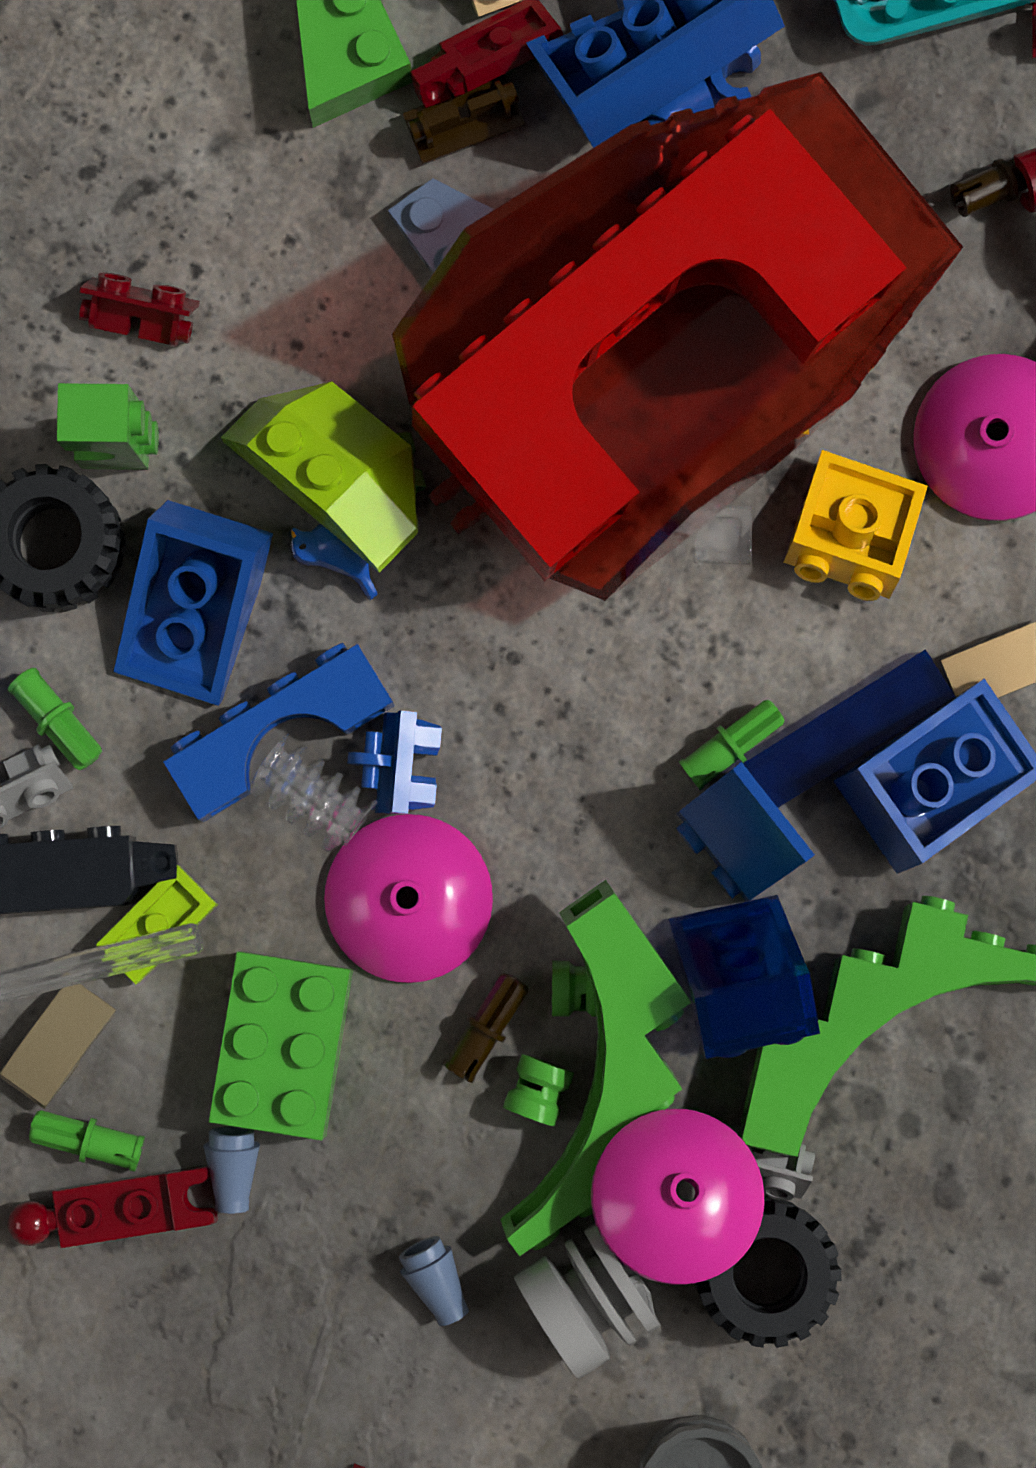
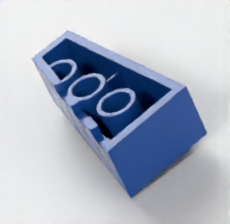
M623 0L625 9L595 22L592 16L588 15L570 23L572 31L549 42L545 35L526 42L550 86L596 151L785 27L773 0Z

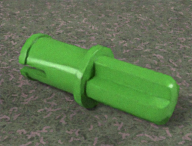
M32 667L24 671L9 685L8 692L14 695L38 724L36 728L37 733L41 736L47 734L76 769L83 770L92 765L102 753V748L72 713L75 708L71 702L64 703L41 677L37 668Z
M764 700L727 729H724L720 724L716 727L719 731L718 734L678 762L698 789L702 790L707 783L739 759L742 763L746 762L747 759L744 754L781 727L785 721L784 717L772 701Z
M42 1110L36 1112L29 1130V1140L32 1143L79 1155V1162L85 1163L86 1159L90 1158L127 1168L132 1172H135L137 1169L145 1136H136L96 1125L97 1119L91 1118L89 1123Z

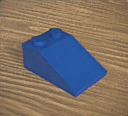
M167 500L147 520L113 672L219 706L223 700L261 585L273 533Z
M984 678L835 779L834 783L898 874L927 861L1036 781V753Z
M742 762L676 813L683 821L682 824L676 827V830L695 854L705 849L718 867L711 874L731 899L740 894L745 901H750L815 855Z

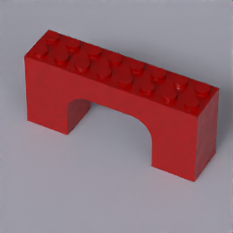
M771 109L767 110L757 120L751 114H748L738 121L725 134L724 138L727 142L716 154L711 156L705 150L696 156L680 172L683 179L669 193L663 187L654 191L637 207L636 211L639 213V216L627 228L623 230L619 224H616L608 229L592 245L595 252L586 262L579 267L575 261H571L561 268L548 281L547 284L551 289L535 304L530 298L523 300L505 316L503 321L506 326L491 341L486 335L480 336L459 355L458 358L462 363L446 378L441 372L434 374L414 393L417 401L412 405L413 428L544 582L630 511L640 493L588 432L577 415L572 395L573 385L588 367L672 297L683 290L699 285L722 286L742 295L757 310L799 361L805 364L886 296L907 268Z

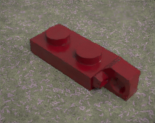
M523 0L440 42V51L430 59V62L410 71L415 93L426 108L450 99L453 94L454 96L465 94L466 91L469 92L534 59L526 42L545 35L549 42L563 36L562 29L539 0Z

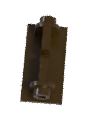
M506 74L469 92L466 91L465 94L458 96L453 94L450 99L426 108L422 105L402 113L422 165L525 126L518 107L519 98L513 83L508 82Z

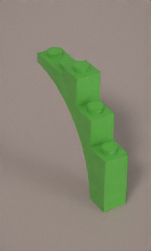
M604 880L559 912L581 951L594 992L598 1028L595 1073L582 1118L561 1158L536 1189L500 1219L506 1239L519 1256L531 1248L539 1250L550 1244L558 1236L560 1228L575 1217L579 1216L582 1218L593 1214L591 1204L592 1179L599 1157L606 1145L622 1128L633 1120L651 1112L667 1109L673 1103L674 1095L682 1090L674 1073L646 1034L653 1029L661 1031L673 1025L683 1015V1008L692 1002L607 880Z
M922 896L921 903L912 902L904 907L892 966L884 965L885 955L856 948L852 949L851 957L842 955L835 959L822 1020L814 1019L816 1009L782 1001L780 1010L771 1008L766 1011L738 1136L748 1147L788 1157H797L813 1110L833 1075L862 1041L897 1014L936 995L970 986L1021 984L1036 987V945L1027 944L1026 952L1004 947L1006 938L980 931H972L971 939L964 938L968 915L954 912L955 903L946 899Z

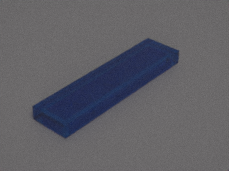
M925 649L743 764L779 808L956 696Z

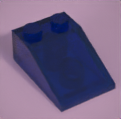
M778 895L668 919L687 995L692 1002L690 1007L706 1059L718 1056L724 1058L736 1057L749 1049L772 1044L790 1045L801 1041L804 1037L820 1034L810 973Z

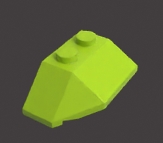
M332 381L259 398L221 437L227 446L379 573L418 534L414 456L411 445Z

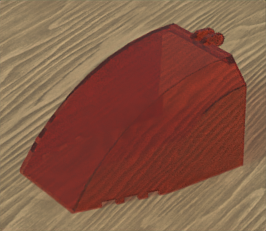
M822 72L764 87L759 95L739 101L736 96L721 99L714 108L693 113L691 108L671 113L666 121L650 125L648 120L629 125L464 228L392 332L408 401L412 406L417 401V398L414 396L415 391L425 381L438 372H441L445 378L462 363L458 358L459 355L472 342L482 335H486L491 341L504 329L506 324L503 319L513 308L527 298H530L534 304L538 302L551 289L547 283L561 268L571 261H575L580 267L595 252L592 245L608 229L616 224H619L623 230L627 228L639 216L636 209L649 195L660 187H663L669 193L683 179L680 172L696 156L705 150L713 156L727 142L724 138L725 134L738 121L748 114H751L757 120L769 109L774 112L907 267L886 296L805 364L799 361L757 310L742 295L722 286L699 285L683 290L672 297L588 367L573 385L572 395L577 415L588 432L640 493L630 511L549 579L606 601L700 529L795 450L853 397L862 385L863 379L876 366L887 351L886 348L913 316L912 313L931 292L962 250V244ZM452 475L437 486L428 497L438 506L442 503H447L465 488ZM475 502L473 505L466 506L458 512L450 524L460 534L487 516V514Z

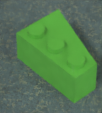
M296 0L308 108L313 128L413 83L410 75L411 63L381 0Z

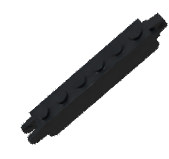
M121 826L87 828V838L65 840V830L30 832L31 842L9 844L8 834H0V914L130 905L140 893L139 887L177 878V865H179L177 845L137 842L136 837L130 835L121 836Z

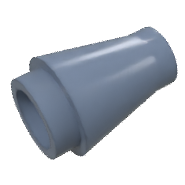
M234 1126L209 1130V1142L205 1143L203 1148L215 1196V1211L228 1214L246 1212L249 1210V1196L260 1143L254 1141L253 1129Z
M433 1236L413 1244L400 1254L399 1259L403 1265L400 1274L432 1312L439 1326L452 1324L469 1312V1308L464 1300L451 1246H444L439 1236Z

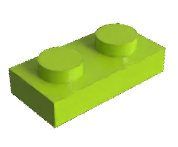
M177 865V878L158 882L96 945L137 985L218 904L180 865Z

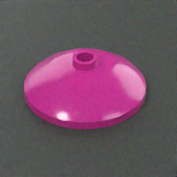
M990 354L969 359L942 375L923 399L914 427V450L918 467L933 493L957 512L986 521L1015 520L1036 512L1035 361L1009 354ZM1001 422L1007 426L1009 431L1004 439L994 441L987 436V428L992 423Z
M403 814L374 821L348 839L330 867L325 885L324 902L331 933L341 950L350 960L376 977L394 982L414 983L443 976L460 966L470 957L482 941L488 928L492 913L493 892L487 866L481 854L465 835L441 820L423 815ZM403 887H412L418 893V902L413 908L404 909L397 903V893Z
M687 1109L659 1110L630 1122L604 1148L595 1167L592 1179V1212L598 1231L606 1246L627 1268L644 1278L670 1285L695 1284L714 1278L727 1271L751 1247L759 1231L764 1212L763 1180L752 1152L738 1134L726 1124L698 1111ZM680 1181H686L693 1186L695 1196L691 1202H685L678 1197L676 1187Z

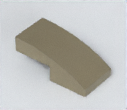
M70 977L0 1072V1078L40 1107L46 1109L79 1066L81 1058L112 1020L116 1009Z

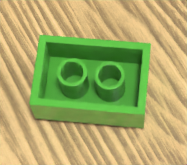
M237 951L209 1123L321 1141L327 1136L354 969Z

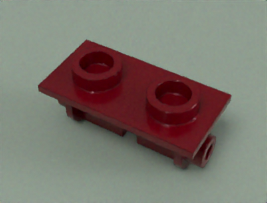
M99 273L98 278L92 277L80 287L79 293L92 295V300L83 298L79 311V320L87 321L89 328L128 335L130 333L132 316L141 318L138 335L140 339L177 347L179 342L186 344L190 342L193 322L184 320V316L189 317L199 307L200 301L185 298V290L160 284L153 285L152 290L131 286V278L115 273Z

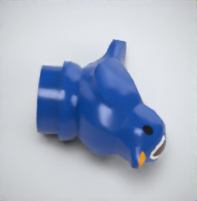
M322 524L317 525L312 531H300L297 528L291 530L293 538L290 551L299 563L307 566H321L352 578L358 583L369 600L378 595L370 578L369 564Z

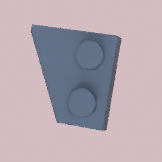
M434 178L388 210L390 218L453 303L540 242V236L534 229Z

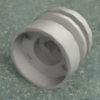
M596 1223L584 1230L585 1235L596 1252L590 1258L586 1259L572 1238L564 1243L573 1269L563 1274L548 1257L543 1256L514 1275L522 1295L564 1362L578 1379H581L610 1360L608 1348L601 1334L604 1331L612 1328L629 1346L637 1342L624 1319L630 1314H636L649 1334L661 1326L654 1312L651 1292L642 1277L622 1264L609 1250L598 1231Z

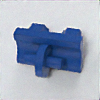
M400 710L398 713H384L382 733L366 732L364 753L348 752L347 764L363 766L361 788L377 789L375 813L408 814V810L431 808L435 805L437 789L435 778L413 776L412 765L413 754L438 755L441 745L442 728L439 725L417 719V712Z

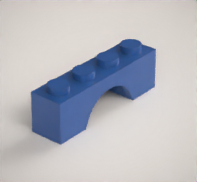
M344 643L332 647L315 659L318 668L300 679L296 672L286 675L267 688L271 697L252 708L248 701H245L218 718L223 725L205 737L202 736L199 730L195 731L170 747L174 755L163 761L198 820L205 822L252 793L250 765L254 751L262 738L276 726L293 719L313 718L330 723L348 735L395 706L358 644L350 649H347Z

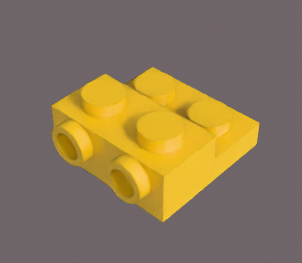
M822 450L783 563L795 566L794 571L797 576L809 582L820 583L830 578L847 584L850 594L858 599L874 601L879 599L880 596L890 599L901 578L928 486Z

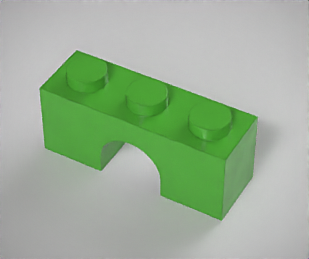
M58 383L57 442L65 451H74V461L81 469L148 470L149 455H157L158 423L157 421H152L151 412L146 411L144 401H139L129 384Z

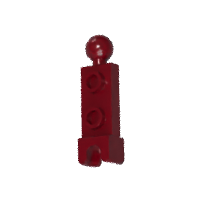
M208 1165L172 1170L170 1172L57 1189L52 1191L55 1208L47 1209L43 1204L36 1201L22 1202L11 1210L7 1227L10 1236L17 1243L24 1246L38 1245L48 1238L50 1232L58 1231L60 1248L159 1232L208 1226L217 1223L218 1212L213 1207L197 1208L189 1202L187 1197L190 1186L203 1183L210 1177Z

